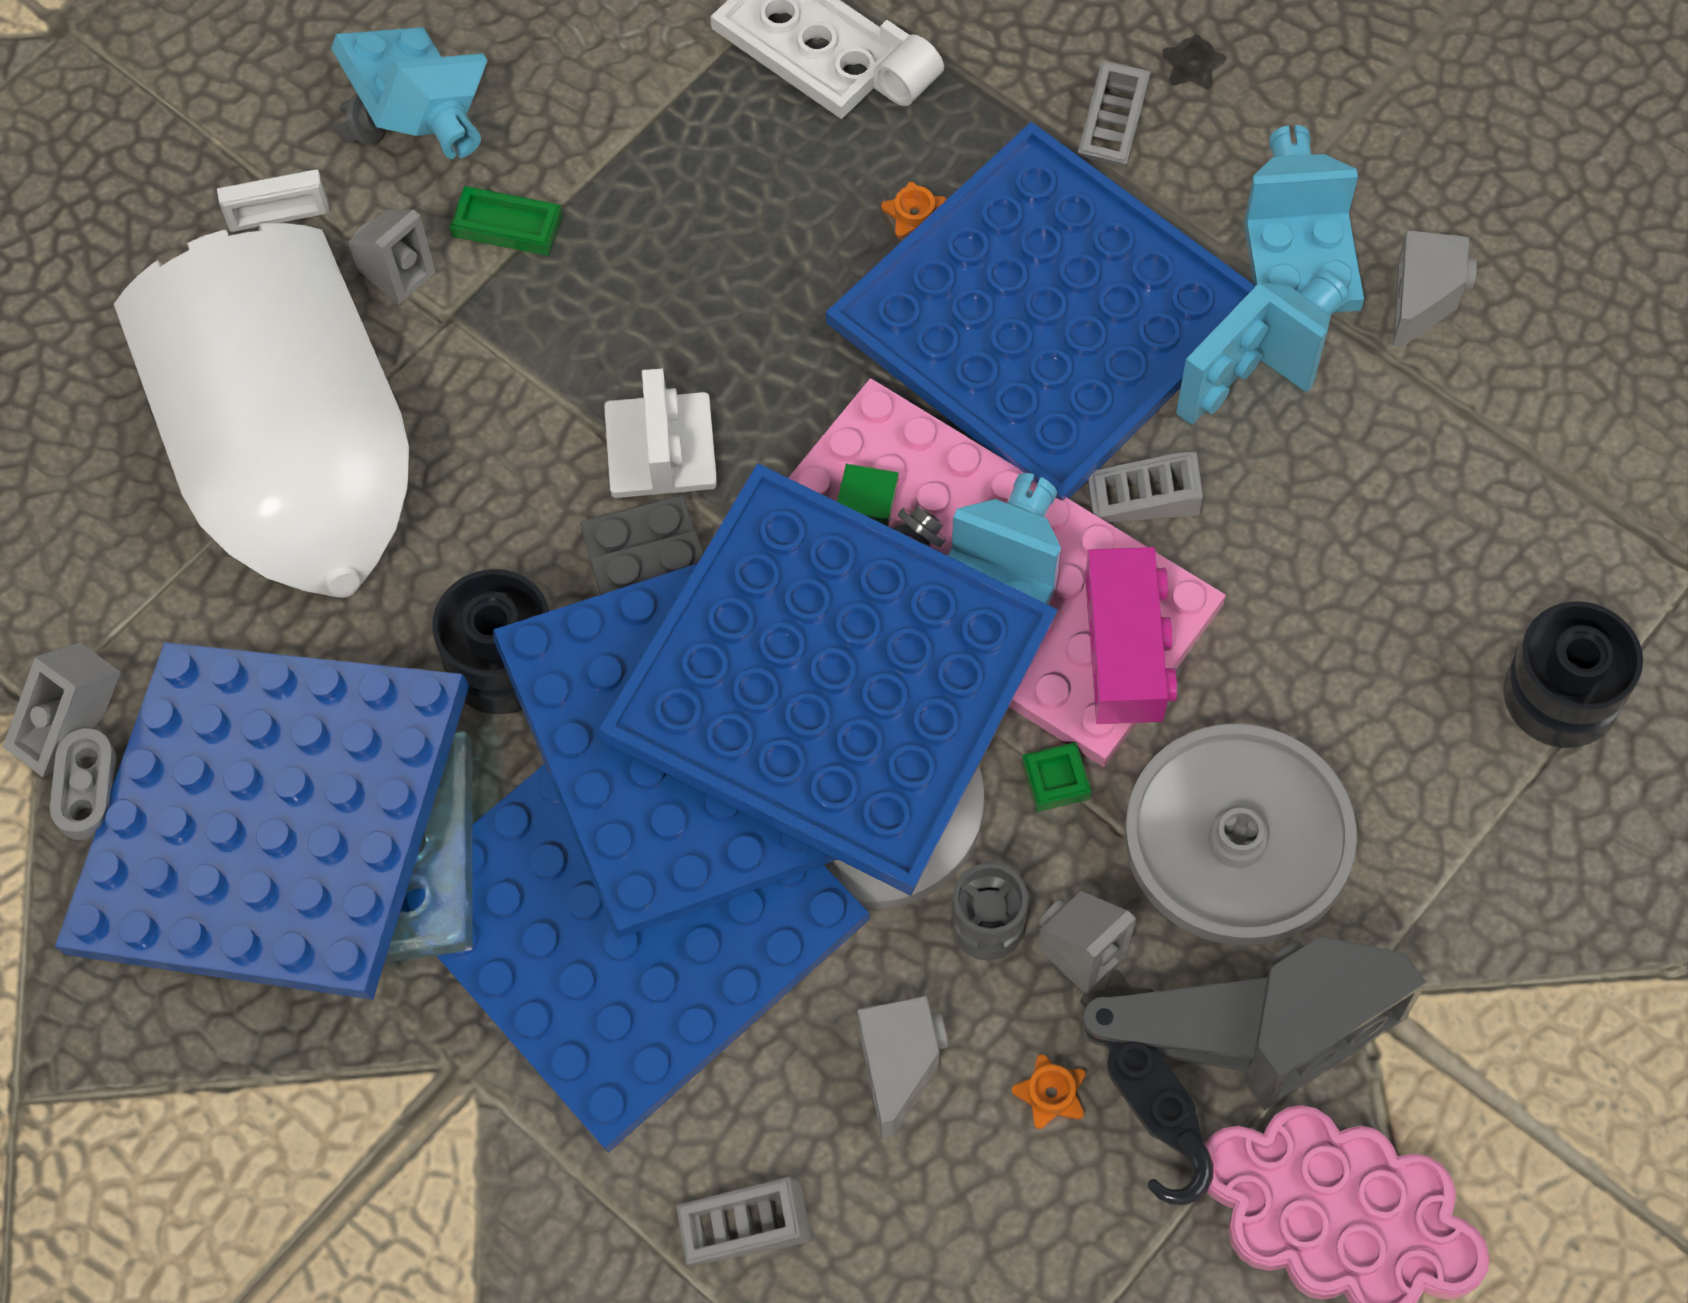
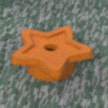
M908 182L906 187L897 193L895 199L882 202L881 208L883 212L896 220V237L902 239L914 231L942 205L946 198L944 196H933L927 188L918 186L914 182ZM912 209H918L919 213L912 214L910 211Z
M1040 1054L1037 1057L1034 1073L1031 1078L1012 1086L1013 1095L1032 1106L1034 1126L1037 1129H1043L1057 1116L1080 1120L1084 1117V1111L1076 1096V1092L1086 1075L1083 1069L1066 1070L1061 1066L1054 1065L1044 1054ZM1054 1088L1057 1095L1050 1098L1046 1095V1090Z

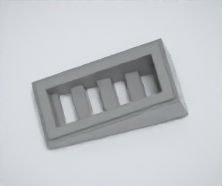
M1102 60L1078 149V156L1122 167L1127 166L1151 71ZM1106 88L1134 94L1133 100L1105 94ZM1105 104L1130 110L1129 116L1103 111L1101 106ZM1099 120L1126 128L1125 132L1121 133L1096 127V124ZM1097 137L1122 143L1120 151L1091 145L1092 139Z
M1197 452L1175 453L1098 469L1087 481L1091 513L1107 523L1198 516L1200 514L1203 490ZM1182 480L1183 490L1174 491L1173 481ZM1160 482L1161 494L1152 496L1150 483ZM1128 484L1138 485L1139 499L1130 500ZM1116 485L1118 503L1108 505L1106 486Z
M790 1177L676 1205L685 1261L688 1266L787 1248L812 1241L802 1186ZM781 1201L786 1225V1227L779 1229L774 1202ZM758 1205L763 1233L754 1235L749 1206ZM734 1210L739 1238L731 1241L725 1211ZM710 1214L715 1245H705L701 1222L702 1215Z

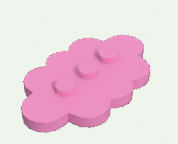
M1300 1105L1288 1107L1276 1114L1267 1126L1264 1134L1254 1129L1233 1126L1222 1128L1211 1135L1205 1143L1214 1163V1179L1207 1193L1221 1204L1233 1209L1228 1227L1232 1248L1241 1260L1253 1268L1266 1271L1286 1268L1289 1278L1295 1287L1308 1297L1324 1300L1344 1294L1350 1303H1417L1422 1293H1426L1433 1297L1452 1300L1463 1298L1474 1291L1488 1272L1490 1257L1485 1240L1476 1228L1452 1215L1456 1191L1453 1179L1444 1166L1431 1157L1419 1154L1397 1156L1388 1138L1374 1128L1358 1126L1339 1131L1329 1116L1317 1108Z

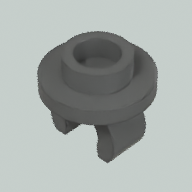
M355 94L350 100L340 105L339 109L347 116V121L334 124L332 130L343 141L350 143L358 140L361 143L369 144L375 143L382 138L385 129L376 127L358 94Z
M919 505L913 512L904 507L900 510L898 516L906 524L897 525L893 528L894 530L906 536H912L914 540L931 547V543L942 547L946 539L939 531L944 524L936 516Z

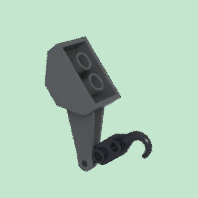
M1319 936L1305 946L1300 941H1295L1279 951L1271 959L1273 966L1265 978L1134 995L1099 997L1092 1000L1085 1008L1082 1030L1090 1042L1108 1048L1107 1071L1111 1081L1146 1131L1152 1137L1162 1141L1183 1155L1192 1168L1191 1181L1182 1189H1169L1156 1179H1151L1148 1182L1149 1190L1158 1199L1170 1205L1184 1206L1198 1201L1205 1195L1214 1179V1163L1208 1148L1202 1140L1195 1104L1163 1057L1246 1072L1245 1084L1263 1109L1267 1110L1407 1019L1427 982L1405 953Z

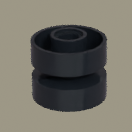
M488 569L466 575L444 592L436 605L433 615V636L445 672L463 674L470 683L464 703L485 713L510 714L522 710L493 640V630L549 612L547 601L540 589L528 578L518 573L502 569Z
M1574 601L1560 603L1544 610L1528 627L1506 673L1503 690L1509 714L1526 734L1550 746L1575 748L1595 742L1613 726L1641 677L1643 653L1640 642L1626 621L1603 606L1589 602Z

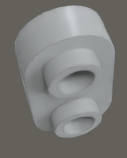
M82 728L69 733L60 741L55 753L50 815L58 829L65 836L74 840L93 838L96 830L105 821L106 812L109 808L110 793L116 775V752L107 737L95 729ZM97 757V761L93 766L81 768V764L85 759ZM92 808L89 817L84 820H76V815L80 810Z

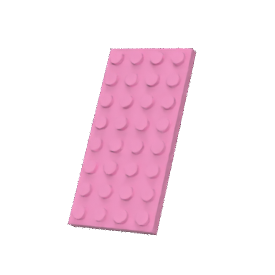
M870 378L789 476V479L837 502L846 463L899 472V483L889 527L893 529L897 525L906 524L898 516L903 507L913 512L919 505L936 516L944 524L939 532L945 537V543L942 547L931 543V548L948 556L952 549L953 516L957 508L993 499L1007 503L1017 476L1023 472ZM1033 480L1030 490L1034 493L1037 483ZM1055 498L1054 502L1049 506L1045 518L1048 519L1061 546L1057 587L1049 603L1050 606L1058 609L1009 707L1066 744L1076 742L1080 753L1105 767L1137 723L1096 724L1085 583L1088 549L1143 548L1147 546L1070 499L1065 498L1061 501ZM1156 553L1157 568L1166 567L1168 579L1167 601H1160L1161 617H1170L1172 624L1171 651H1164L1165 667L1175 668L1176 670L1222 608L1226 595Z

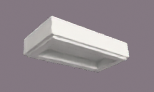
M318 169L217 188L219 204L230 232L259 227V224L282 223L330 213L328 198Z

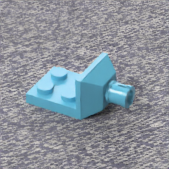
M424 27L336 34L331 49L376 127L414 136L435 134L443 153L449 159H454L456 153L459 158H464L477 149L481 142V135L477 128L472 125L467 112L488 61L483 53L441 57Z
M1289 125L1283 126L1275 130L1269 137L1273 158L1253 175L1244 218L1253 284L1255 286L1258 283L1288 285L1300 293L1318 271H1326L1337 277L1348 292L1346 303L1335 312L1361 311L1364 295L1349 217V210L1358 180L1357 169L1325 154L1312 155L1310 132L1304 126L1295 125L1296 142L1292 144Z
M1318 271L1300 293L1288 285L1258 283L1187 357L1176 414L1191 425L1206 411L1209 414H1213L1227 398L1230 391L1228 387L1238 377L1243 380L1248 378L1256 369L1260 360L1307 393L1314 384L1328 332L1330 317L1346 303L1348 298V292L1343 283L1326 271Z
M1021 473L1013 484V490L1007 503L993 499L957 508L953 516L952 549L948 556L1049 605L1057 587L1061 546L1045 515L1049 506L1054 502L1057 491L1049 481L1041 477L1033 493L1030 490V486L1034 480V474Z

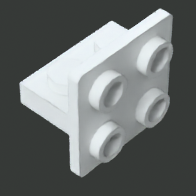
M663 368L642 370L644 398L607 401L604 404L609 480L612 497L622 498L709 490L717 487L708 393L677 395L676 388L666 389Z

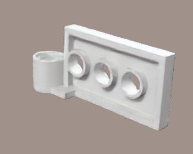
M727 0L710 16L711 28L840 119L850 112L873 88L901 106H908L944 70L941 56L927 40L918 35L907 34L888 20L879 27L841 0ZM788 13L792 16V19L785 23H774L768 19L772 14ZM824 38L830 42L829 45L821 49H812L805 45L809 39ZM862 64L867 68L864 73L859 75H850L842 70L846 65Z

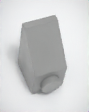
M413 209L385 210L372 222L363 224L348 242L357 271L398 305L436 273L421 216Z
M1407 230L1398 258L1393 346L1404 347L1458 309L1464 289H1473L1477 271V259L1469 258L1470 237Z
M82 643L36 656L3 748L42 777L50 775L54 771L55 753L60 741L75 730L82 728L93 729L104 717L120 671Z
M1080 891L1068 903L1060 899L1044 913L1039 921V925L1042 928L1040 929L1037 948L1085 995H1088L1127 958L1136 918L1123 908Z
M927 996L857 1010L858 1031L882 1139L895 1135L937 1072L939 1049L948 1048L941 1013L931 1015Z

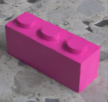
M1155 547L1088 549L1085 583L1096 724L1163 722L1167 703L1176 701L1177 698L1175 668L1165 667L1164 651H1171L1172 649L1171 618L1161 617L1160 601H1167L1168 596L1166 567L1157 568Z

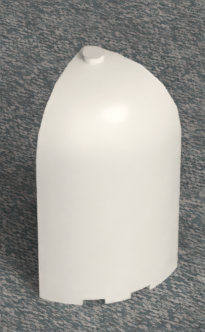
M288 223L259 224V231L228 236L225 229L188 242V251L171 259L164 265L158 260L151 264L125 288L114 303L181 494L199 525L229 555L259 574L303 591L338 598L348 597L358 590L376 566L397 528L407 491L409 445L400 409L323 230Z

